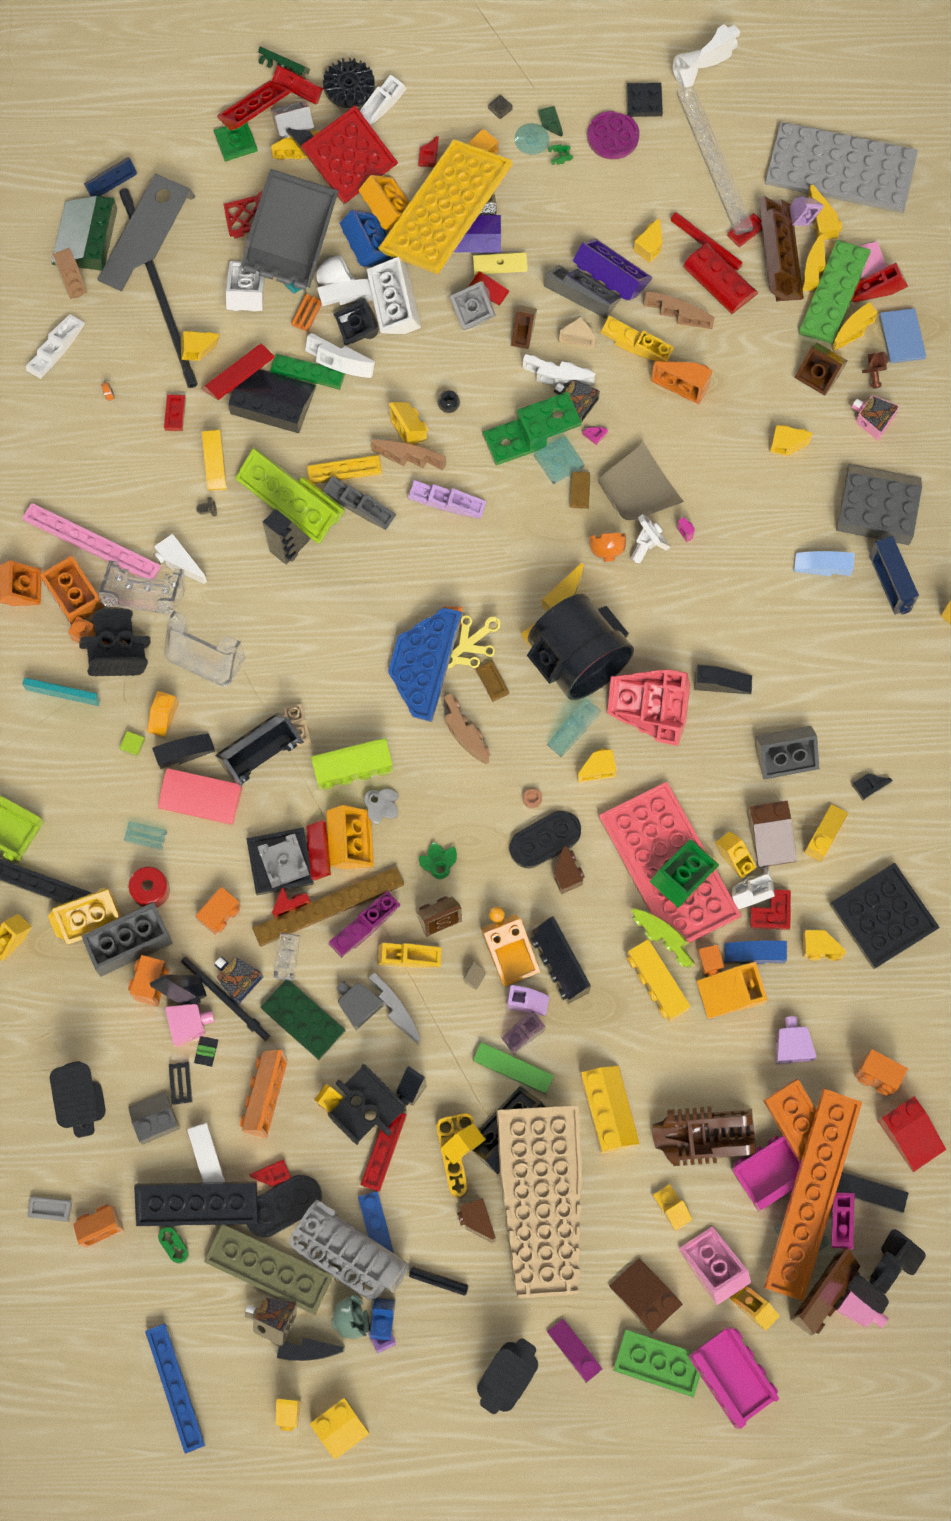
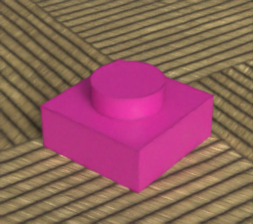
M685 517L678 520L677 529L686 542L692 540L695 532L693 524L690 521L688 522Z

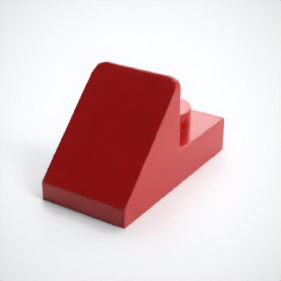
M282 887L272 911L274 918L311 903L308 894L299 893L294 895L292 900H288Z

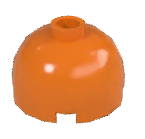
M626 533L601 534L600 537H596V535L589 536V545L593 555L597 558H604V562L615 561V557L620 556L626 548Z

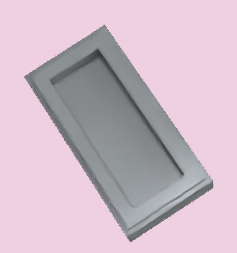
M31 1196L27 1217L69 1222L72 1201Z

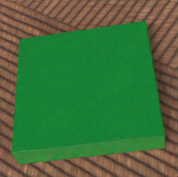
M248 123L232 131L226 126L213 130L225 162L258 152Z

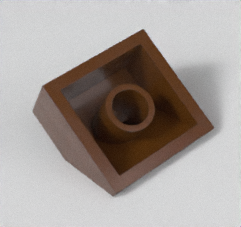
M816 343L811 346L794 378L826 396L840 376L848 360Z
M483 1198L459 1206L460 1211L457 1212V1216L461 1226L465 1225L466 1230L491 1243L496 1242Z

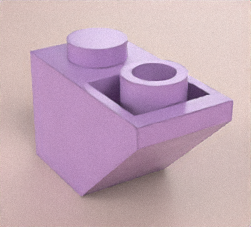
M511 985L507 1009L546 1016L550 996L530 988Z

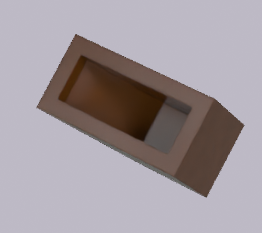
M519 306L516 313L511 346L529 349L535 325L536 308Z

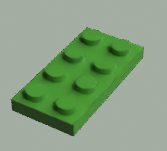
M625 1330L613 1371L693 1398L700 1378L699 1373L688 1358L692 1351Z

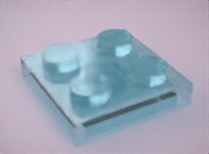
M566 436L534 453V457L552 484L570 476L572 472H577L584 468L583 461Z

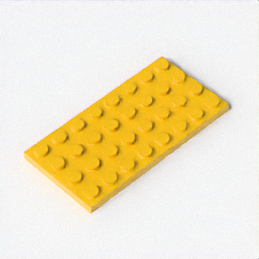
M453 139L378 248L379 251L393 258L399 257L403 262L438 275L512 167V160Z

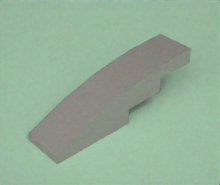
M373 973L369 977V981L382 992L378 998L392 1011L388 1015L389 1020L419 1045L421 1038L402 1002L377 974Z

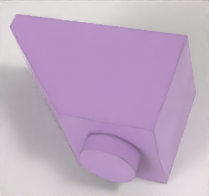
M796 197L789 206L792 225L809 226L823 209V204L814 198Z

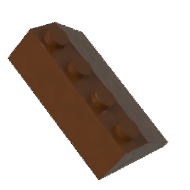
M846 1248L836 1253L791 1318L793 1323L809 1335L819 1334L825 1326L823 1321L826 1316H832L837 1308L835 1306L837 1300H842L849 1291L846 1287L855 1275H860L858 1270L861 1266L851 1250Z

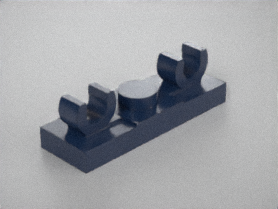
M128 157L84 183V186L90 197L102 196L138 173Z

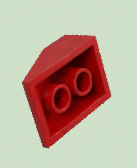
M915 1096L878 1120V1123L912 1172H915L946 1151L929 1116Z

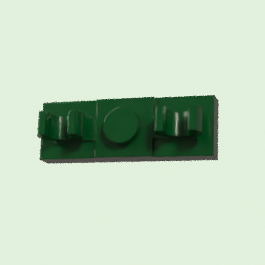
M261 46L259 47L258 52L263 54L259 58V64L263 65L267 59L268 64L266 67L271 68L274 60L278 62L277 65L285 68L290 67L292 72L302 77V73L309 74L310 68Z

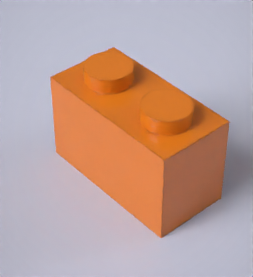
M220 887L195 917L215 935L217 932H222L227 926L226 922L239 913L241 905L235 897L223 887Z

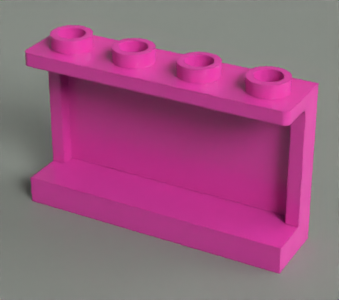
M778 1136L773 1137L767 1141L769 1145L764 1149L759 1146L756 1148V1152L751 1154L752 1156L745 1160L742 1157L733 1163L735 1167L731 1171L758 1212L793 1190L800 1163L784 1136L781 1138Z
M726 1327L690 1353L688 1358L734 1428L741 1429L747 1425L746 1421L773 1401L777 1402L780 1398L777 1395L778 1390L772 1382L769 1383L766 1379L764 1368L760 1364L757 1365L753 1359L755 1356L748 1346L745 1347L741 1341L743 1337L736 1328Z

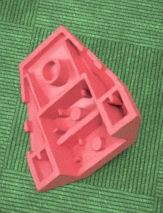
M664 669L612 676L607 713L627 725L630 724L638 728V731L643 734L647 733L660 743L678 746L687 719L691 686L688 673Z

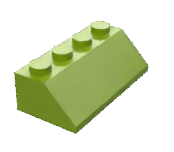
M386 738L311 756L318 788H323V790L332 789L334 785L338 784L348 785L358 779L361 781L368 780L371 776L378 774L379 776H384L393 771Z

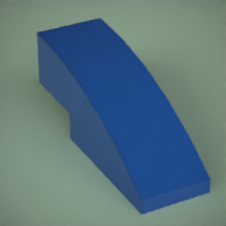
M787 941L725 943V963L749 964L756 962V964L764 965L765 963L785 964L787 961Z

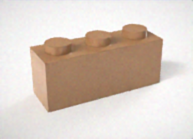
M70 248L52 254L70 299L78 298L87 293Z

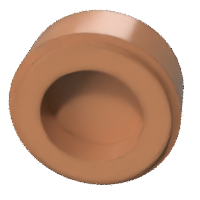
M530 788L524 792L523 803L526 807L537 808L541 804L542 794L539 790Z

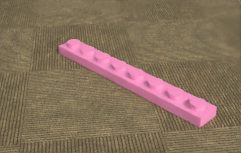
M31 503L22 517L23 521L150 583H153L161 569L159 564Z

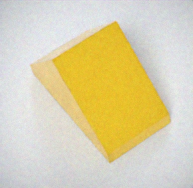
M473 1123L456 1133L441 1149L454 1165L486 1139Z

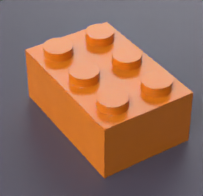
M72 555L40 574L45 586L71 625L77 616L86 619L96 611L104 608L101 598Z

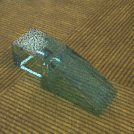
M586 698L563 723L547 746L562 757L600 715V709Z

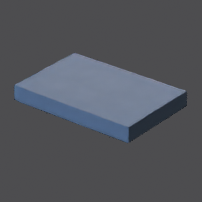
M915 308L879 314L890 364L926 358Z

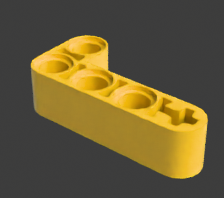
M463 1113L445 1117L437 1122L436 1129L440 1149L456 1133L464 1129L460 1126L461 1120L468 1119L471 1124L474 1123V1119L470 1114ZM448 1123L451 1126V1130L448 1133L441 1132L440 1126L442 1124ZM441 1149L450 1194L454 1198H462L467 1193V1182L462 1159L456 1162L460 1166L459 1171L451 1173L448 1167L452 1163ZM450 1178H458L459 1185L464 1186L461 1189V1193H457L456 1190L452 1189L456 1185L455 1180L450 1181Z

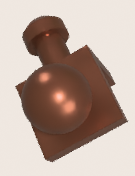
M885 352L868 354L869 368L862 370V374L871 373L872 383L870 384L873 389L882 386V383L879 382L878 371L887 370L889 358Z

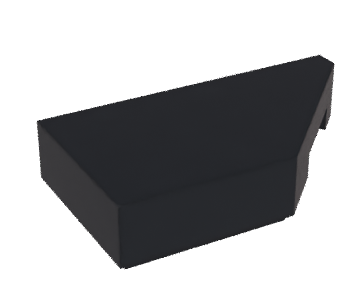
M868 773L854 782L852 787L860 798L865 800L892 783L893 780L888 777L883 778Z

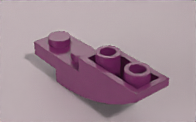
M386 891L362 911L357 919L332 938L328 945L341 958L344 957L353 948L356 949L400 907V903Z

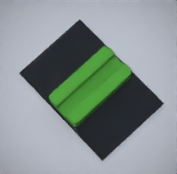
M201 1036L194 1063L212 1067L219 1040Z

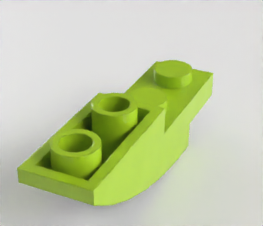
M638 909L631 910L634 914L633 920L639 926L643 925L647 930L644 932L651 941L655 940V942L659 943L664 939V946L670 952L674 951L677 955L675 959L682 967L691 968L696 964L684 949L689 944V941L677 929L655 915Z

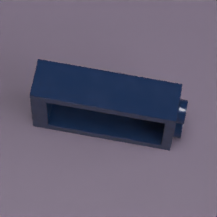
M891 536L876 541L869 558L894 615L899 613L901 615L907 614L912 611L919 597L918 591L894 537Z

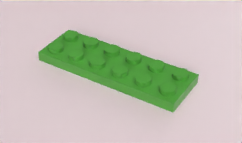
M839 240L836 241L799 330L800 335L834 344L871 254L870 249Z

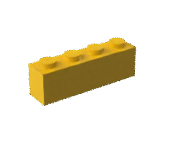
M649 939L628 951V958H626L628 964L632 969L635 967L637 970L638 980L642 985L645 984L649 990L647 993L653 1002L656 1001L659 1005L658 1011L663 1019L667 1018L670 1022L690 1009V1004Z

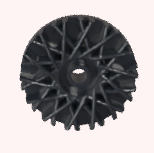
M342 58V62L338 60L337 65L332 63V66H329V71L325 70L323 80L324 93L333 104L340 107L352 108L363 105L375 89L372 69L370 70V67L367 68L366 63H362L361 60L357 63L355 58L352 61L349 58V62H345L344 58Z

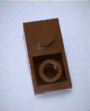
M567 846L562 849L553 875L561 894L582 886L583 878H585L580 867L577 868L575 864L577 860L572 850L569 851Z

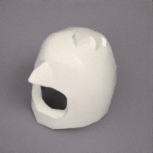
M340 255L325 260L319 266L316 273L317 281L322 286L355 280Z

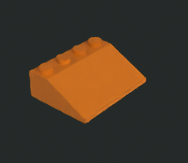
M282 1050L265 1051L261 1057L258 1056L257 1075L252 1077L250 1088H253L251 1096H247L245 1102L247 1112L246 1115H242L240 1121L243 1133L266 1139L268 1137L288 1061Z

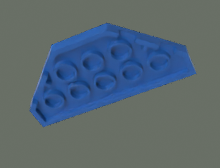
M442 608L435 615L416 624L414 628L398 635L388 673L414 718L429 722L433 721L463 615L460 611Z

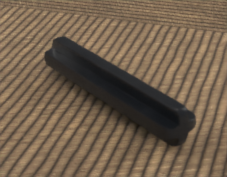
M411 1267L409 1272L410 1278L463 1296L467 1294L469 1288L467 1284L416 1267Z

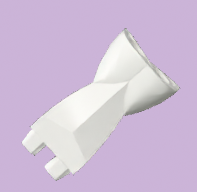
M725 24L717 28L713 39L703 49L681 53L674 58L673 74L685 92L692 88L698 68L713 66L731 57L732 50L737 48L738 45L735 38L740 35V30L735 25L729 28Z

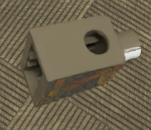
M266 1297L259 1308L248 1305L245 1317L253 1320V1332L282 1346L296 1318L297 1302Z

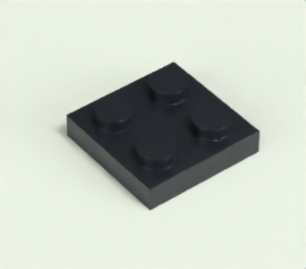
M627 83L628 115L630 117H661L663 115L662 83Z

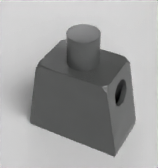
M343 981L336 988L342 995L338 1000V1004L356 1031L384 1006L380 998L360 983L351 988L346 981Z

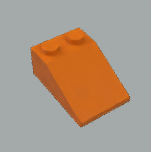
M655 361L651 382L699 405L709 388L712 370L706 365L698 363Z

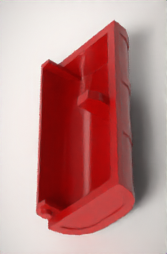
M708 243L691 254L683 265V268L731 314H734L758 295V291Z

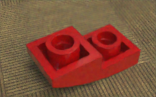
M480 271L469 284L470 287L483 282L489 290L490 301L498 306L501 305L510 292Z

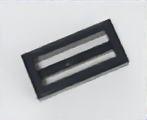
M189 1062L169 1064L172 1105L193 1103ZM181 1068H185L188 1099H184ZM174 1069H177L180 1100H176Z

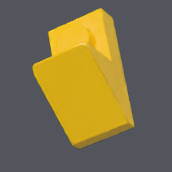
M325 1084L314 1101L328 1113L344 1098L331 1086Z
M670 1184L653 1195V1198L675 1231L692 1220L684 1201L679 1199Z

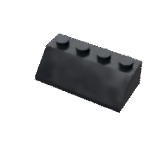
M552 916L532 930L530 940L534 948L540 950L541 955L539 957L543 965H548L551 971L548 974L552 982H557L560 988L558 993L561 999H566L569 1004L589 994L591 985L557 921Z
M519 1086L497 1110L540 1108L546 1106L538 1098ZM496 1111L478 1129L486 1140L473 1149L472 1152L498 1175L500 1173Z

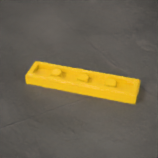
M379 455L307 465L309 481L313 484L328 482L332 476L338 480L382 474Z

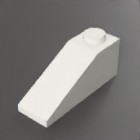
M173 534L154 546L156 550L155 557L160 563L164 562L168 568L203 584L207 582L204 573Z

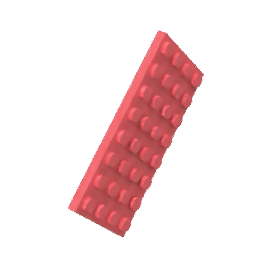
M668 782L599 815L601 823L650 913L672 925L689 943L741 918L742 915L716 869L679 908L650 883V880L658 870L690 839L705 851Z

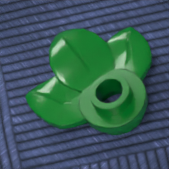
M435 842L430 845L428 856H419L420 866L424 870L431 872L436 879H445L450 873V867L457 861L455 847L444 851ZM442 867L444 872L438 873L437 869Z

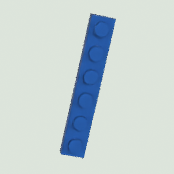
M166 1324L145 1331L184 1453L186 1454L206 1446Z

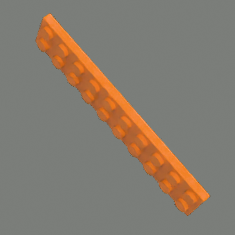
M822 1089L763 1288L801 1301L805 1300L861 1109V1101Z

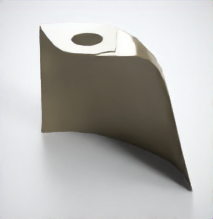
M644 442L605 472L598 481L614 509L625 520H636L642 514L648 516L684 502L668 481Z

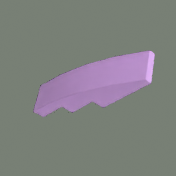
M416 480L412 482L407 498L440 510L479 519L482 518L486 501L456 489L448 490L435 484L429 486Z

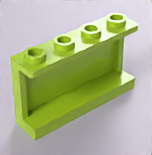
M0 796V851L6 859L10 861L15 859L20 862L44 822L39 816Z

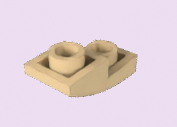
M302 703L284 707L285 716L289 718L304 743H297V745L301 746L311 743Z

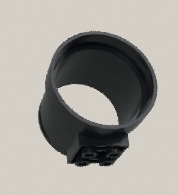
M576 594L553 606L535 623L528 635V642L532 647L527 657L549 684L556 681L568 699L579 700L601 689L611 681L612 676H617L632 658L634 647L626 639L629 635L628 631L607 606L597 609L590 602L587 595Z

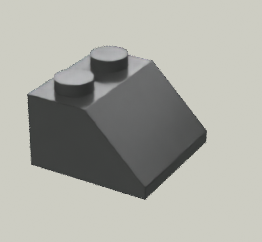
M166 1091L128 1107L134 1130L142 1145L180 1129Z

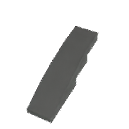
M334 476L329 479L322 490L338 504L385 530L396 516L395 513L368 494H362L351 485H345Z

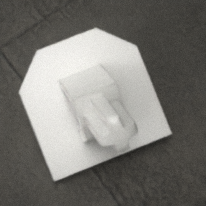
M643 514L638 517L643 530L636 541L638 545L631 556V560L639 564L648 548L652 549L658 546L666 551L671 548L661 533L663 532L661 526L657 522L654 524Z

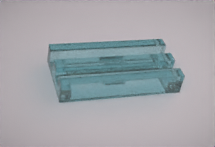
M129 822L124 841L162 850L167 830ZM132 828H136V829H140V830H145V831H149V832L161 834V836L158 837V836H153V835H149V834H145V833H140V832L132 831L131 829H132ZM133 835L137 837H142L154 841H159V843L149 842L137 838H132L129 836Z

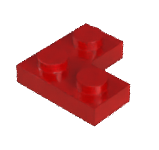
M774 890L775 896L770 898V908L751 907L750 928L790 930L791 890Z

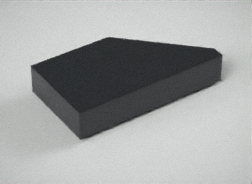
M286 130V133L299 148L313 137L310 131Z

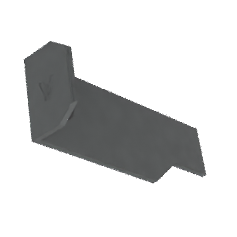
M155 173L97 280L122 292L133 270L155 259L187 198L190 200L195 198L192 190ZM162 189L170 191V198L165 203H159L156 200V194Z

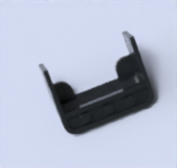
M277 713L222 749L215 757L232 780L241 786L250 779L249 775L252 770L281 750L289 752L298 746L297 743L302 744L304 741L289 718Z

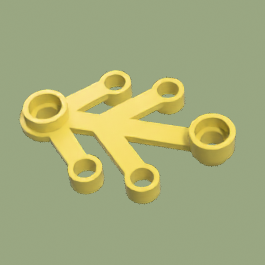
M470 616L462 617L460 644L452 650V660L449 662L447 669L454 667L456 664L467 665L473 669L480 666V660L477 657L470 659L458 657L463 652L485 654L486 657L494 656L495 649L493 646L488 645L484 647L474 644L489 632H497L500 629V621L496 617H489L485 622V626L470 638H468L472 619ZM466 618L470 620L468 625L463 624V620ZM495 622L497 626L490 628L489 624ZM488 648L493 650V653L490 655L486 653ZM474 659L478 661L476 666L471 665V661Z

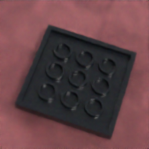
M895 863L829 904L873 969L878 968L940 928Z

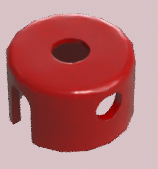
M149 866L143 867L135 871L130 877L128 884L129 893L140 907H145L154 902L156 908H158L169 898V882L159 869ZM145 880H151L153 887L148 891L144 890L142 883Z

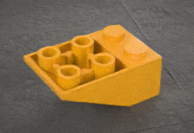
M756 962L738 966L696 981L707 1019L764 1005L768 1000Z

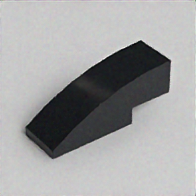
M209 733L174 740L152 748L160 769L176 763L180 765L215 752Z
M303 1337L301 1346L284 1342L282 1346L280 1345L277 1358L291 1361L320 1360L341 1354L345 1348Z

